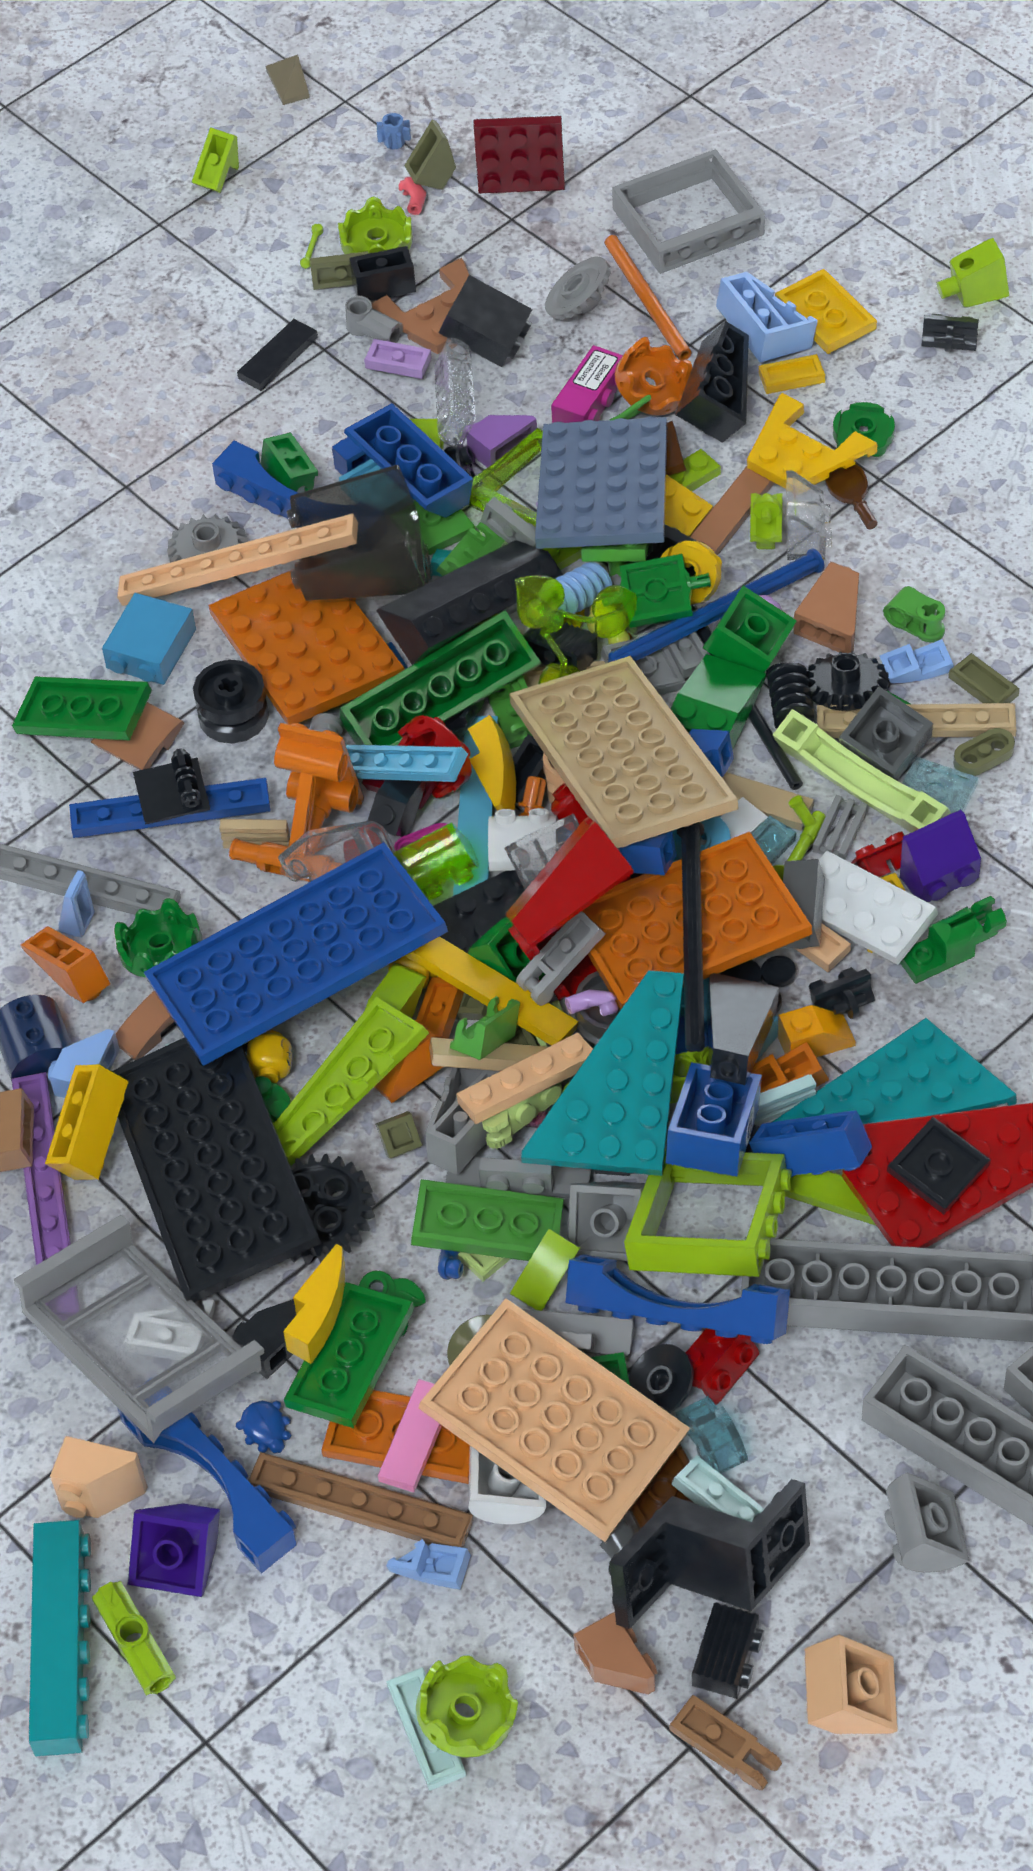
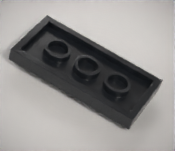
M533 870L504 871L434 905L433 907L445 921L448 932L440 937L468 953L469 948L479 938L506 917V912L537 875Z

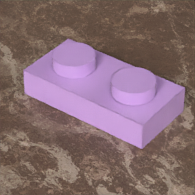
M373 339L364 361L366 369L423 379L432 356L431 349Z

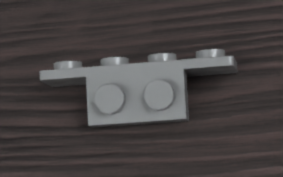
M473 1157L458 1175L447 1171L446 1183L570 1198V1184L590 1183L591 1169L529 1164L513 1159Z
M488 1306L486 1315H492L498 1307ZM522 1309L583 1353L608 1355L624 1352V1356H630L633 1334V1321L631 1319Z

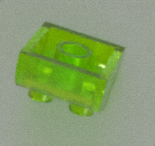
M452 822L393 852L394 856L429 901L440 897L444 893L442 887L454 881L455 885L469 882L474 877L472 871L479 868V862L470 841Z

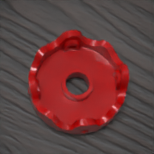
M416 716L397 732L403 737L397 746L462 747L468 753L456 781H437L438 784L432 792L433 797L441 798L452 791L456 792L470 779L472 767L469 758L471 755L469 748L459 741L438 717Z

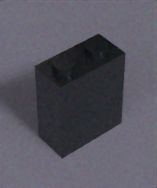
M469 275L438 333L502 367L507 357L514 359L521 345L520 342L516 341L518 337L524 339L532 323L528 321V318L533 309Z

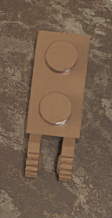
M695 1695L689 1698L669 1725V1731L733 1775L737 1773L744 1782L756 1790L762 1791L768 1782L760 1772L745 1763L749 1755L751 1754L760 1764L773 1771H777L782 1764L781 1760L773 1752L758 1742V1738Z

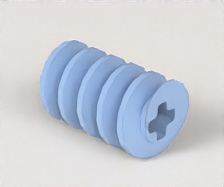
M588 562L546 583L542 590V602L547 612L552 617L560 620L564 616H573L576 612H580L601 600L602 593L612 592V581L602 566L594 562Z

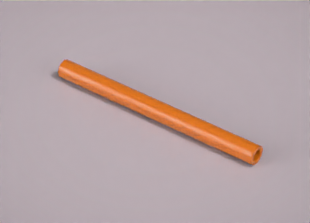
M616 235L608 236L604 244L677 358L681 361L687 360L692 354L690 348Z

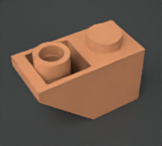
M615 1612L573 1634L575 1651L594 1682L648 1695L655 1691L654 1675L657 1674L655 1664L647 1653L641 1655L635 1645L637 1638L633 1629L616 1625Z

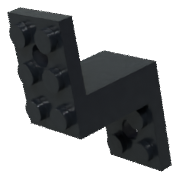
M791 1479L780 1492L774 1495L766 1508L754 1517L752 1522L672 1496L660 1509L655 1511L652 1518L639 1531L634 1533L631 1540L618 1553L614 1554L609 1562L608 1570L611 1575L612 1604L615 1610L616 1625L630 1629L671 1584L752 1611L810 1546L805 1483Z

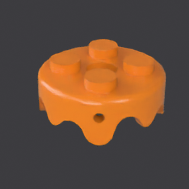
M643 337L625 351L617 363L615 382L622 397L631 406L646 395H651V400L638 410L649 415H667L678 408L692 370V364L689 360L681 361L677 359L670 346L651 347L649 338ZM645 377L653 379L656 386L649 384Z

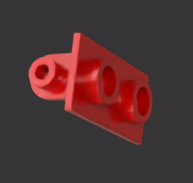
M901 831L884 840L886 844L875 848L871 844L855 852L856 857L851 863L856 866L858 865V867L879 878L891 873L886 861L890 860L895 871L899 870L901 866L903 836L906 835Z

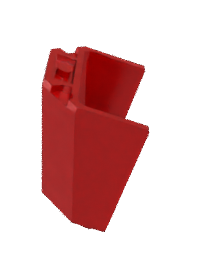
M590 817L581 822L505 914L513 925L508 931L530 961L541 953V949L566 922L616 885L631 880L630 875L634 872L633 868L600 826ZM588 955L581 960L553 991L559 1001L564 997L575 995L578 985L589 974L597 971Z

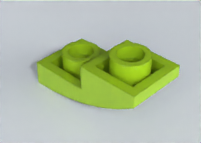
M548 1229L512 1288L510 1295L534 1310L542 1311L566 1273L569 1260L575 1258L580 1248Z

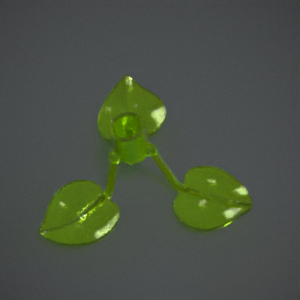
M540 575L515 579L519 620L526 627L540 628V635L547 640L560 660V665L551 663L546 666L538 684L580 672L573 665L567 666V659L550 635V633L561 629L564 618L589 624L595 623V633L601 638L615 637L627 628L635 614L637 605L636 593L619 585L606 587L598 593L593 602L592 612L594 616L586 617L558 609L564 602L565 592L562 584L556 579Z

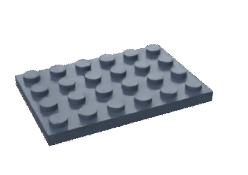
M667 417L618 418L606 421L586 420L583 422L543 424L535 531L536 549L664 542Z

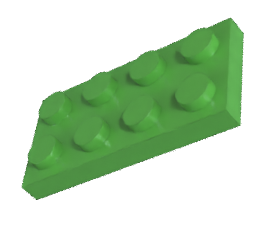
M421 1179L411 1245L529 1261L548 1229L558 1235L560 1234L564 1199Z

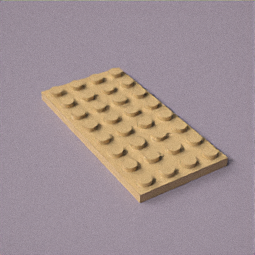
M631 656L509 693L510 704L587 816L600 826L616 848L626 847L629 844L738 810V798Z

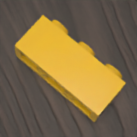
M100 1064L75 1065L45 1161L46 1165L74 1180H99L110 1140L114 1134V1127L120 1107L124 1101V1094L128 1084L126 1079Z

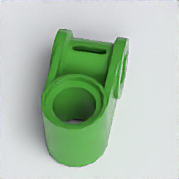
M903 587L883 609L885 619L892 626L902 629L922 641L936 642L943 638L945 634V626L942 623L945 617V606L940 601L920 593L913 587Z

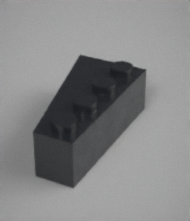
M727 321L723 322L702 341L675 413L679 418L722 443L746 424L749 335Z

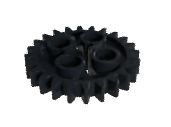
M326 1153L320 1162H316L313 1154L309 1155L308 1164L303 1165L299 1158L295 1159L296 1168L293 1169L300 1190L309 1189L302 1195L322 1243L291 1257V1261L296 1262L302 1255L306 1265L310 1264L313 1256H317L321 1263L335 1244L342 1246V1249L348 1253L352 1252L349 1242L353 1240L361 1243L362 1238L359 1230L370 1231L371 1228L366 1219L375 1218L372 1206L376 1204L371 1194L373 1190L369 1181H366L363 1171H357L353 1162L345 1165L341 1156H338L331 1163ZM343 1191L341 1195L332 1197L334 1193ZM337 1223L334 1227L325 1229L329 1224Z

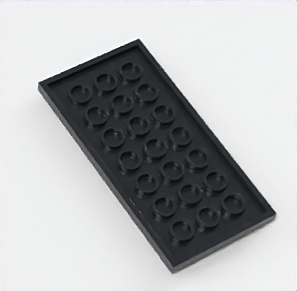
M182 1038L112 1071L128 1081L118 1119L186 1301L192 1300L195 1303L322 1243L243 1045L203 1066L186 1039Z

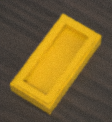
M817 354L759 365L758 368L766 394L825 383V373Z

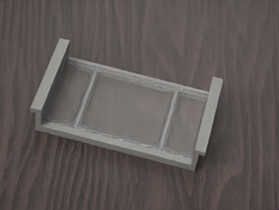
M122 1215L117 1216L14 1278V1284L19 1288L22 1313L153 1443L164 1429L254 1371L256 1373L261 1371L260 1356L264 1354V1348L255 1340L241 1348L192 1300L186 1301L182 1291L132 1245L130 1222Z

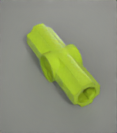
M109 1582L103 1585L92 1596V1601L116 1641L120 1654L126 1659L146 1695L160 1693L167 1689L171 1682L176 1679L174 1672L149 1631L147 1621L140 1615L122 1582ZM131 1634H142L137 1641H125Z

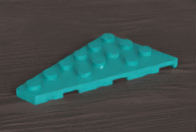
M648 970L523 1148L521 1153L522 1163L662 1176L684 973Z
M924 1018L816 1091V1095L803 1100L772 1122L857 1110L862 1123L869 1124L979 1110L1006 1103L1010 1106L1017 1103V1097L1015 1092L931 1021Z

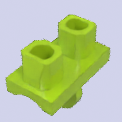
M751 493L750 542H756L757 549L773 550L775 549V542H782V493L772 496L769 493L763 495Z

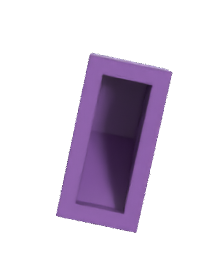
M488 415L466 430L467 445L471 448L474 458L493 471L538 440L536 418L532 415Z

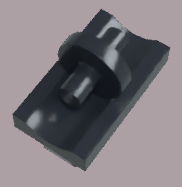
M942 314L924 315L921 346L945 348V352H951V349L976 351L979 319L966 316L961 318L948 317Z
M850 967L841 971L836 981L827 984L820 979L810 983L809 992L812 1005L833 1011L835 1015L846 1013L850 1019L859 1017V1007L875 1001L871 988V973L867 969L857 972L854 968Z

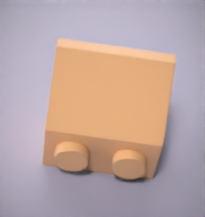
M68 1436L64 1438L50 1474L61 1509L68 1515L76 1518H84L85 1516L99 1518L145 1494L148 1487L138 1453Z
M842 1635L834 1636L805 1648L808 1724L834 1734H892L897 1732L893 1656Z

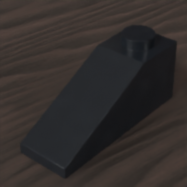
M294 1299L258 1311L249 1320L242 1321L232 1335V1339L241 1348L253 1340L264 1348V1354L260 1356L261 1371L259 1373L266 1379L293 1355L287 1351L283 1331L296 1316Z

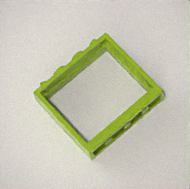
M665 1149L662 1176L648 1175L624 1241L629 1270L759 1277L764 1259L770 1258V1240L777 1236L778 1214L784 1213L785 1192L791 1190L790 1178L792 1171L791 1169H786L784 1154L745 1153L738 1176L736 1177L666 1164L667 1149ZM674 1183L763 1186L746 1240L656 1236Z

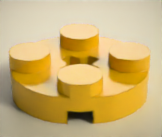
M682 541L668 548L661 558L683 554L685 568H690L693 565L696 575L709 573L711 586L692 589L693 593L691 596V605L707 602L714 595L721 581L722 561L720 557L709 546L698 541Z

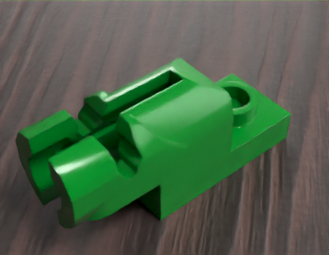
M992 896L975 902L971 908L966 906L953 915L929 926L928 938L914 944L900 962L915 984L975 957L977 944L994 937L1000 930L1006 927L1007 920L1002 908L992 911V905L995 904V899Z

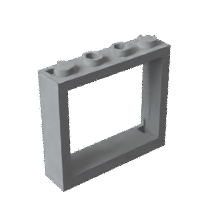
M716 149L612 187L614 212L659 274L764 235V211ZM713 179L738 212V214L659 243L634 208Z

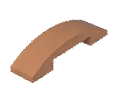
M154 991L131 1013L116 1033L119 1048L133 1060L143 1057L162 1041L160 1033L174 1022Z

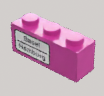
M593 345L551 404L552 423L583 422L586 420L599 421L601 413L606 407L611 406L615 393L618 390L615 382V370L617 363L623 355Z

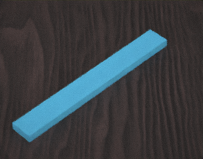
M476 716L470 727L487 716ZM491 716L498 724V716ZM467 730L463 743L469 748L471 753L469 758L471 759L480 751ZM472 764L470 779L460 787L453 896L489 879L488 820L489 816H493V803Z

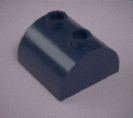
M27 995L14 999L0 1008V1051L10 1079L44 1072L47 1074L52 1061H57L62 1049L72 1045L59 1007L54 999L45 995Z

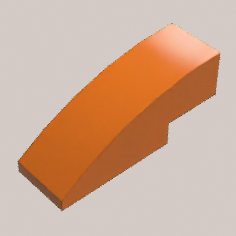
M807 1042L778 1059L773 1054L755 1063L751 1073L762 1075L760 1093L810 1074L816 1082V1087L829 1081L818 1058Z

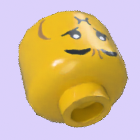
M268 1030L248 1042L247 1058L255 1078L264 1076L270 1079L272 1083H277L278 1080L284 1079L290 1073L292 1046L289 1040L283 1037L281 1033Z

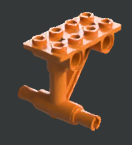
M280 723L278 727L280 739L275 750L274 764L276 768L291 771L287 782L286 795L288 799L296 800L289 846L272 842H264L259 845L235 838L230 846L229 857L232 860L256 864L257 868L264 872L284 875L293 880L311 882L342 865L335 863L334 859L330 856L313 852L324 820L330 816L332 809L352 813L357 804H362L364 797L343 737L330 730L322 732L311 730L299 723H292L291 725Z

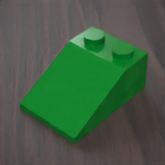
M706 654L678 692L671 710L688 733L691 729L729 731L733 750L767 675L766 673Z

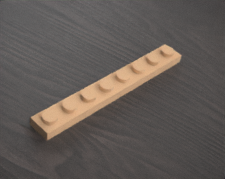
M352 513L122 575L119 579L117 598L121 605L125 606L128 605L134 593L153 598L170 595L181 590L200 587L211 582L226 580L241 574L256 572L264 568L286 564L290 561L316 556L320 553L339 548H346L357 544L358 521Z

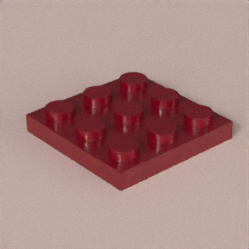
M562 116L473 119L478 194L565 190Z

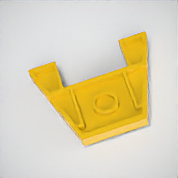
M781 393L747 458V468L788 491L798 494L829 478L830 472L840 467L847 469L855 465V460L864 455H867V457L874 455L877 452V443L855 431L836 450L827 447L790 427L804 414V404Z

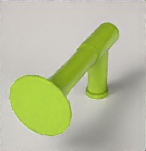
M797 795L790 799L788 804L793 808L805 828L787 861L803 859L810 845L816 839L826 817L820 811H814L811 814L803 802V798ZM774 865L773 868L783 881L784 865Z

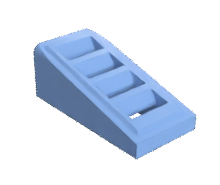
M77 870L64 896L59 931L82 937L95 911L86 876L83 871Z

